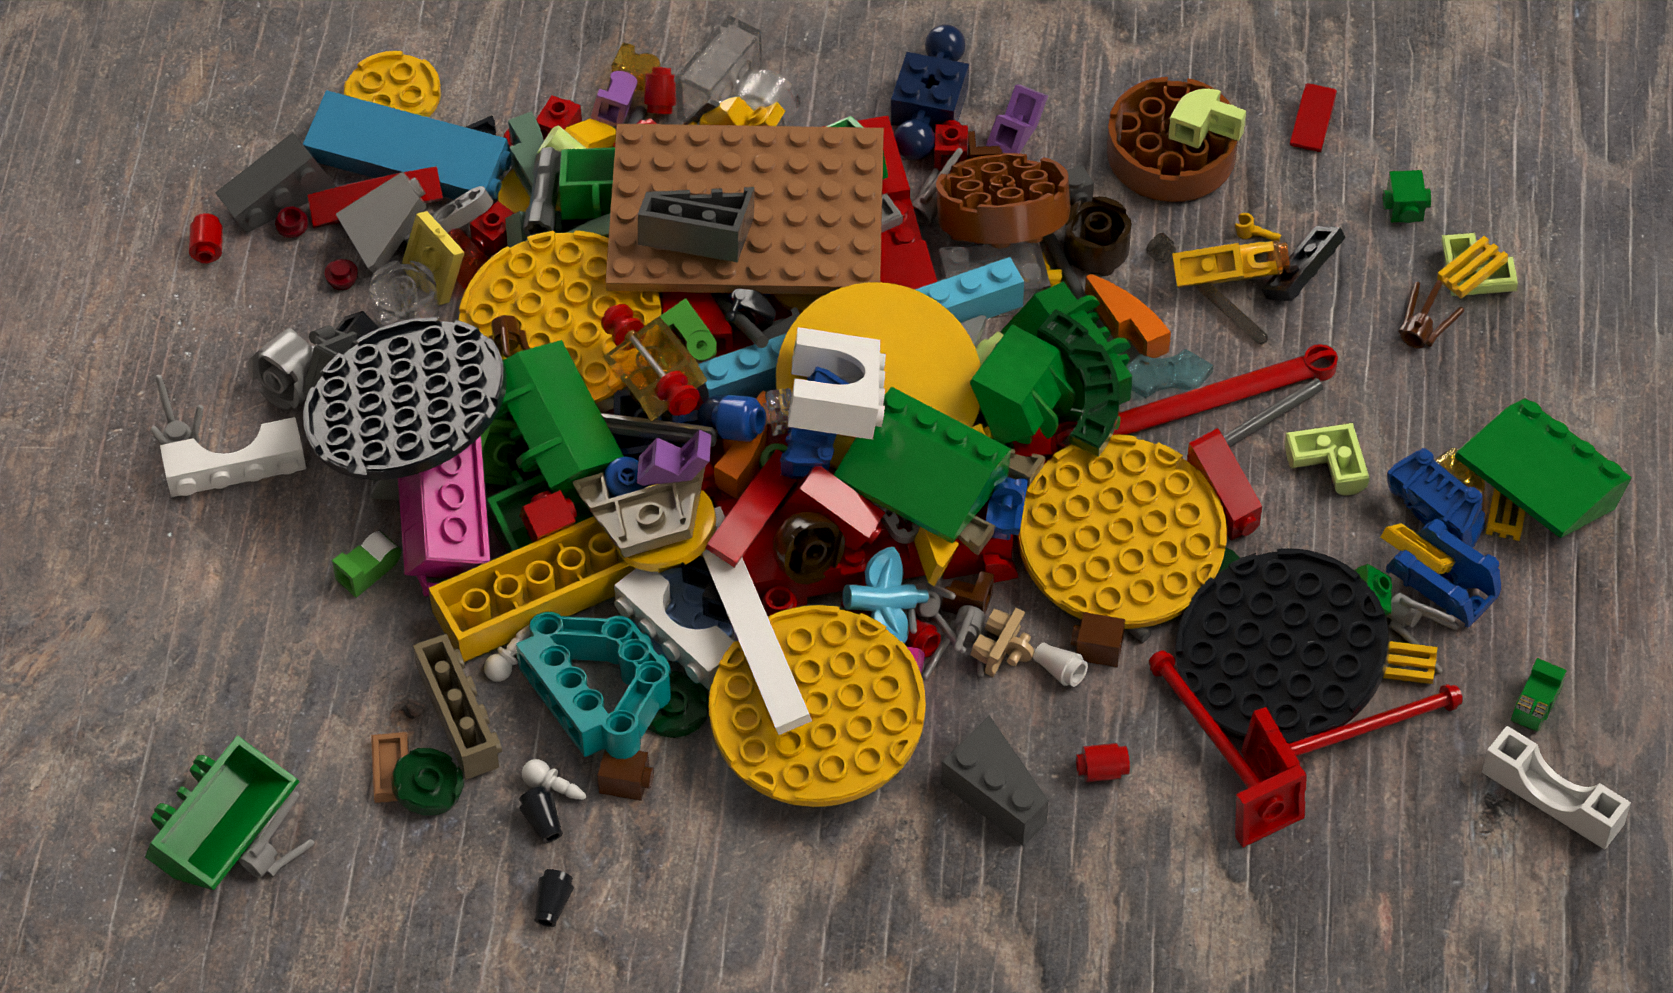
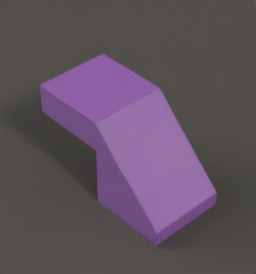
M1016 84L1005 115L996 116L986 146H1000L1003 153H1020L1039 123L1048 95Z
M698 430L682 448L656 438L639 456L637 483L645 486L692 480L709 463L711 434Z

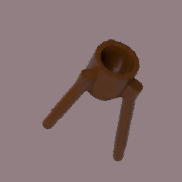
M1441 280L1436 281L1420 313L1415 314V316H1413L1419 294L1420 282L1416 281L1414 283L1404 322L1398 331L1401 334V339L1408 346L1417 349L1423 348L1425 344L1430 347L1433 346L1437 337L1464 312V308L1459 307L1433 331V321L1427 314L1442 286Z
M502 315L492 321V335L488 338H491L497 348L503 351L504 357L508 358L510 351L516 349L518 344L521 345L522 350L530 349L526 331L519 330L517 318L511 315Z

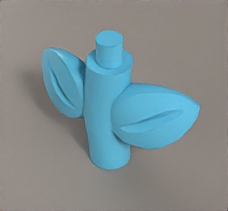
M887 547L876 553L867 563L864 571L866 586L845 585L843 589V605L847 610L870 611L871 618L885 625L889 632L905 644L909 635V623L903 609H914L917 603H927L929 594L927 589H916L914 584L901 585L903 564L900 555L895 547Z

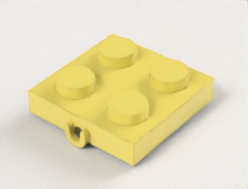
M428 211L416 214L402 265L417 281L416 288L426 291L438 305L450 302L465 252Z

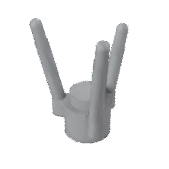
M961 148L955 151L940 173L937 168L932 170L918 196L912 202L918 224L927 226L931 221L935 225L939 224L937 195L935 194L938 173L939 175L941 173L948 175L952 169L951 166L957 162L963 153Z
M156 375L157 388L168 425L163 434L156 426L151 427V432L161 445L192 438L199 443L198 433L203 416V405L197 406L192 429L190 430L187 424L175 420L162 376Z
M930 583L916 584V589H927L929 599L927 603H917L914 609H907L910 632L912 634L917 632L915 612L922 617L932 616L952 644L955 645L956 634L938 612L941 603L938 594L953 600L956 597L955 593L937 584L935 586ZM963 644L961 650L959 651L960 653L966 652V649L963 646Z
M1398 593L1391 600V614L1386 616L1392 620L1389 628L1399 633L1409 644L1420 645L1405 627L1410 626L1413 628L1419 622L1421 616L1453 630L1459 628L1453 616L1416 602L1402 593ZM1436 662L1435 672L1440 674L1442 673V668Z
M970 605L962 606L958 610L956 620L950 621L949 627L957 636L954 651L959 652L964 642L971 643L980 634L985 637L987 636L988 631L983 627L985 614L981 609ZM946 634L922 674L923 680L928 679L949 645L950 640ZM977 660L978 677H983L985 663Z
M297 791L293 792L282 808L276 811L248 849L239 858L243 868L257 878H262L265 873L273 877L281 867L314 845V841L310 839L275 861L274 857L277 855V851L268 843L298 799L299 793Z

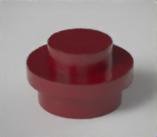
M292 206L286 207L278 213L275 220L276 230L280 235L287 238L298 237L307 230L308 218L301 209Z
M347 259L334 260L325 268V279L334 289L347 290L355 284L358 278L357 266Z

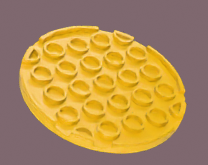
M575 230L574 233H555V231H549L528 236V240L511 248L508 246L503 248L477 271L468 284L459 306V321L477 327L483 335L489 337L492 335V321L502 315H511L517 318L519 330L526 331L527 342L530 348L562 340L595 403L611 397L617 390H622L638 376L648 362L634 345L628 348L617 347L612 341V335L607 334L602 329L601 320L605 311L611 306L618 304L628 305L633 311V318H638L644 324L645 331L639 341L652 356L661 332V328L658 325V317L662 315L660 297L658 292L606 291L608 237ZM518 344L516 349L510 351V356L523 351L520 344ZM499 350L502 359L505 360L506 357H504L503 351Z
M882 282L860 283L839 288L809 305L797 317L784 338L776 364L775 378L777 400L787 426L794 379L807 380L808 378L791 374L792 356L798 327L880 340V353L886 354L883 387L885 388V394L891 387H894L970 428L974 425L980 409V405L970 385L971 379L981 367L976 348L958 319L943 305L919 291L901 285ZM836 435L833 444L834 453L830 462L831 467L835 469L839 467L856 437Z
M1112 435L1108 445L1099 457L1071 444L1055 453L1053 458L1044 464L1032 483L1027 486L1019 536L1017 535L1018 546L1025 568L1037 587L1049 600L1072 616L1082 620L1083 612L1121 618L1125 619V629L1154 626L1184 613L1197 590L1210 577L1215 579L1219 573L1227 543L1226 518L1220 499L1209 482L1199 470H1196L1193 465L1183 458L1182 454L1159 442L1154 444L1136 439L1137 436Z
M827 605L795 607L768 616L812 719V722L780 735L776 731L739 640L731 644L720 660L713 683H711L709 717L713 737L722 757L734 773L753 789L772 799L798 806L822 807L839 805L862 798L881 788L911 758L920 740L925 722L926 702L924 683L919 667L909 649L902 641H899L889 632L885 625L863 613L859 615L850 611L840 610L837 606Z

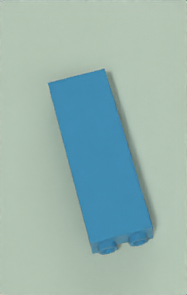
M326 90L303 142L305 148L318 163L372 178L437 166L442 196L453 200L479 186L485 187L492 200L493 198L497 199L498 192L502 187V181L499 180V176H503L504 171H508L512 165L507 138Z

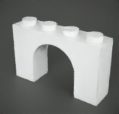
M798 327L792 356L791 374L810 377L814 369L820 367L831 371L849 384L837 385L794 379L788 427L873 440L875 426L882 427L885 406H883L885 388L883 387L886 354L880 353V340Z

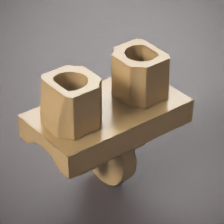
M1015 608L1012 615L993 609L986 623L985 630L999 636L997 642L980 634L971 651V656L986 664L985 674L994 678L1006 654L1009 655L1007 663L1011 666H1016L1018 661L1028 662L1032 659L1034 649L1029 644L1031 636L1027 633H1022L1019 638L1016 637L1021 628L1020 622L1025 615L1024 611Z

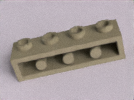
M447 633L413 645L417 670L465 780L499 768L498 753L502 752V746L497 733H491L488 728L490 720L483 704L478 705L476 701L477 690L472 677H466L464 674L465 664L458 648L453 649Z

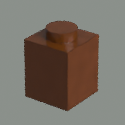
M1083 612L1081 625L1074 624L1071 645L1077 646L1076 653L1081 654L1086 662L1118 668L1124 639L1125 619Z
M605 749L597 775L599 793L642 801L645 788H651L654 778V767H649L648 752L638 751L630 758L617 759L612 757Z

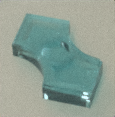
M1184 349L1173 357L1162 359L1150 358L1139 354L1127 369L1132 374L1131 390L1147 399L1155 392L1164 389L1175 388L1190 391L1199 388L1213 373L1214 365Z

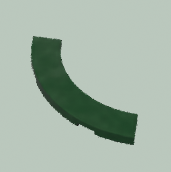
M1055 309L1037 329V337L1061 350L1062 355L1074 367L1083 386L1085 404L1076 427L1069 435V443L1099 457L1108 445L1118 420L1120 393L1117 373L1104 347L1101 344H1097L1088 335V330L1070 316Z

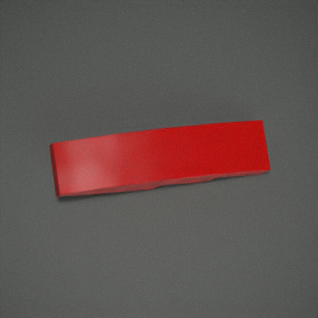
M437 166L404 172L410 180L415 177L426 194L421 196L424 203L443 201ZM399 173L308 194L313 228L341 223L336 213Z
M778 449L739 498L705 547V549L734 568L799 480L791 479L781 474L780 458L783 452Z

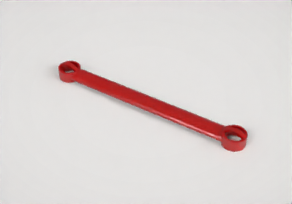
M1313 345L1307 349L1304 356L1119 412L1120 426L1117 430H1114L1113 435H1129L1309 378L1313 380L1317 378L1320 381L1328 380L1336 372L1337 353L1327 345ZM1320 358H1325L1332 365L1327 368H1316L1312 364ZM1068 421L1058 425V451L1068 446L1061 442L1070 435L1078 422Z

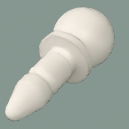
M530 624L516 634V637L510 641L506 649L499 646L497 649L498 654H493L487 658L484 664V672L490 680L501 682L511 675L512 665L518 664V660L515 658V655H517L516 643L531 637Z
M533 759L523 766L522 778L528 786L533 788L544 786L547 792L552 787L554 791L565 794L572 799L584 800L586 798V794L577 785L570 784L569 781L557 777L558 770L555 768L550 769L543 760Z

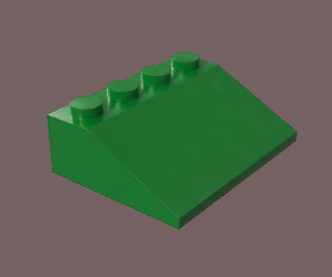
M891 387L884 395L883 406H885L882 427L875 426L873 440L855 438L834 476L865 498L953 543L993 495L994 487L1007 478L1011 448Z
M1526 398L1505 408L1462 446L1454 456L1559 538H1563L1615 510L1632 479L1631 476L1622 470L1620 465L1605 458L1595 450L1592 444L1581 440L1569 431L1564 423L1553 419L1537 403Z

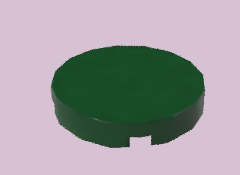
M671 671L669 674L671 699L666 706L658 710L648 730L659 736L676 738L687 736L701 727L707 719L709 698L707 689L702 683H695L689 676L683 675V672Z
M433 748L411 750L409 754L397 760L391 776L392 792L398 802L409 811L420 815H439L449 811L458 802L464 786L463 772L459 765L456 767L448 754Z

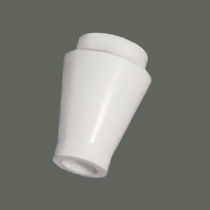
M1041 643L1034 652V661L1043 666L1063 686L1071 685L1075 687L1086 675L1088 664L1083 660L1081 654L1053 647L1047 643Z

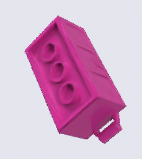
M480 436L463 452L445 463L412 476L398 478L404 574L417 576L423 588L424 596H430L428 588L439 584L427 582L426 577L450 579L490 561Z

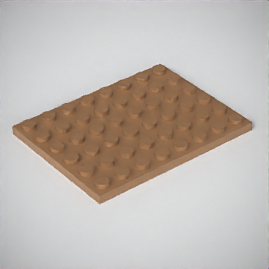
M617 124L606 291L732 293L735 289H749L762 294L826 295L839 288L854 284L880 282L884 128ZM744 187H754V218L738 262L638 245V212L646 192L690 190V195L711 194V189L722 188L723 193H744Z

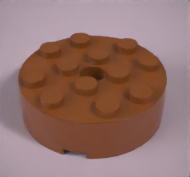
M1158 77L1134 85L1118 98L1110 112L1107 158L1112 171L1124 185L1144 197L1160 201L1179 202L1196 200L1215 191L1228 179L1236 162L1237 140L1208 131L1198 149L1168 138L1170 117L1181 98L1192 91L1214 89L1213 87L1187 78V82L1168 81V77ZM1220 94V102L1231 105V103L1222 94Z
M1020 153L985 155L956 163L951 166V173L948 175L941 173L936 180L939 225L943 231L951 235L953 240L991 244L993 248L998 249L1007 248L1011 243L1041 242L1043 236L1057 231L1069 219L1070 193L1068 172L1061 164L1049 158L1043 157L1040 159L1041 162L1027 160V154Z

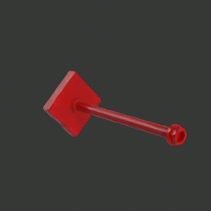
M1164 650L1154 653L1149 659L1150 671L1154 676H1163L1248 788L1236 794L1235 838L1244 848L1304 819L1307 774L1298 764L1261 782L1175 670L1174 665L1176 661L1172 654Z
M1445 684L1440 687L1438 694L1290 744L1286 742L1267 707L1253 711L1241 753L1253 772L1263 782L1298 764L1300 765L1297 756L1442 707L1448 711L1455 710L1463 702L1462 693L1457 685Z

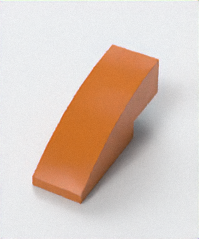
M1093 274L1086 276L1085 293L1086 295L1095 296L1099 301L1100 305L1094 308V311L1099 315L1100 320L1108 328L1114 339H1130L1145 362L1169 353L1171 331L1151 309L1128 291L1112 282Z
M764 390L756 398L766 412V425L763 432L750 442L723 439L724 455L714 466L715 484L718 486V489L736 499H739L750 484L759 467L760 456L766 448L769 432V393Z

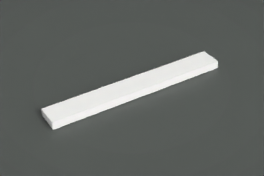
M720 506L714 508L717 529L725 519ZM706 549L702 555L778 735L812 722L743 558L734 568Z

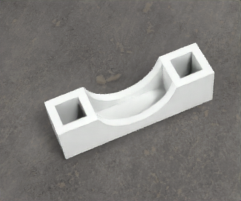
M295 417L261 424L260 431L255 440L244 449L233 453L222 454L208 451L200 446L194 438L160 445L171 497L188 496L195 492L214 488L222 489L233 484L248 481L255 482L262 478L292 474L306 469Z
M636 568L614 585L616 600L614 604L616 609L622 616L630 617L637 623L641 633L646 632L650 639L653 638L671 661L677 660L685 668L687 675L692 681L702 683L710 691L719 662L734 641L717 625L706 629H689L676 624L666 614V610L671 602L669 581L659 572L644 571Z
M1506 726L1487 750L1482 770L1483 774L1604 850L1625 825L1631 802L1600 783L1593 787H1583L1562 778L1545 762L1539 751L1538 744L1512 728Z

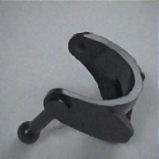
M735 289L732 292V306L724 315L725 320L732 329L740 331L732 323L736 320V311L739 305L747 310L740 312L761 332L772 325L776 310L764 294L749 289Z

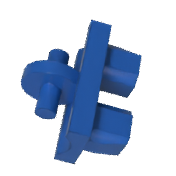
M1006 478L1002 483L994 487L993 495L989 498L985 521L995 525L993 538L1009 540L1011 534L1019 536L1028 479Z

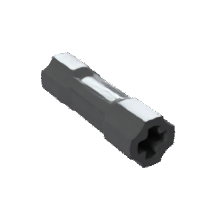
M553 147L542 148L535 158L532 193L523 225L526 236L554 231L561 152Z

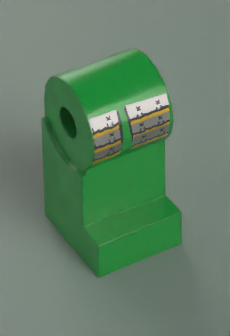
M1537 658L1528 681L1516 703L1511 721L1539 732L1563 688L1567 670Z

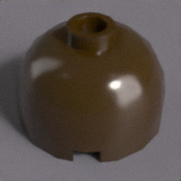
M815 512L793 514L783 521L773 538V556L782 572L799 584L808 585L824 579L826 576L823 573L830 566L835 569L845 551V537L838 529V526L824 515Z

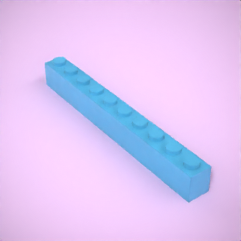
M1011 257L915 290L936 300L962 323L980 315L986 316V319L1023 307L1024 280ZM786 334L769 339L767 346L764 348H758L754 344L696 364V384L702 401L704 402L709 397L715 395H738L757 398L763 390L769 394L777 392L776 364Z

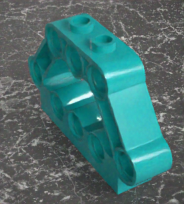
M543 612L534 616L529 626L531 637L516 643L520 671L584 757L602 749H606L612 757L617 759H627L634 756L640 750L641 738L660 708L666 706L671 699L669 678L671 669L666 657L663 654L658 655L646 632L641 633L633 621L624 616L601 619L560 616L554 612ZM571 659L608 661L619 665L620 677L629 687L613 712L607 713L602 694L598 690L588 688L585 671L579 667L572 666Z

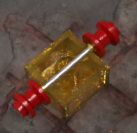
M618 304L608 308L602 317L601 327L607 334L612 335V341L617 347L603 357L617 380L649 420L653 421L666 410H669L675 416L692 412L700 397L697 388L707 381L695 358L660 316L644 326L641 320L633 318V311L628 305Z

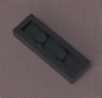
M1315 226L1278 269V274L1273 275L1262 288L1266 299L1283 301L1295 299L1303 287L1317 274L1320 267L1335 253L1336 248L1346 238L1341 227Z

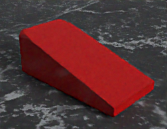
M1310 83L1305 84L1290 146L1317 152L1322 151L1335 106L1336 89Z

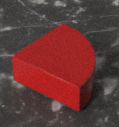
M998 554L982 555V571L994 574V583L1018 578V573L1012 560L1000 559Z

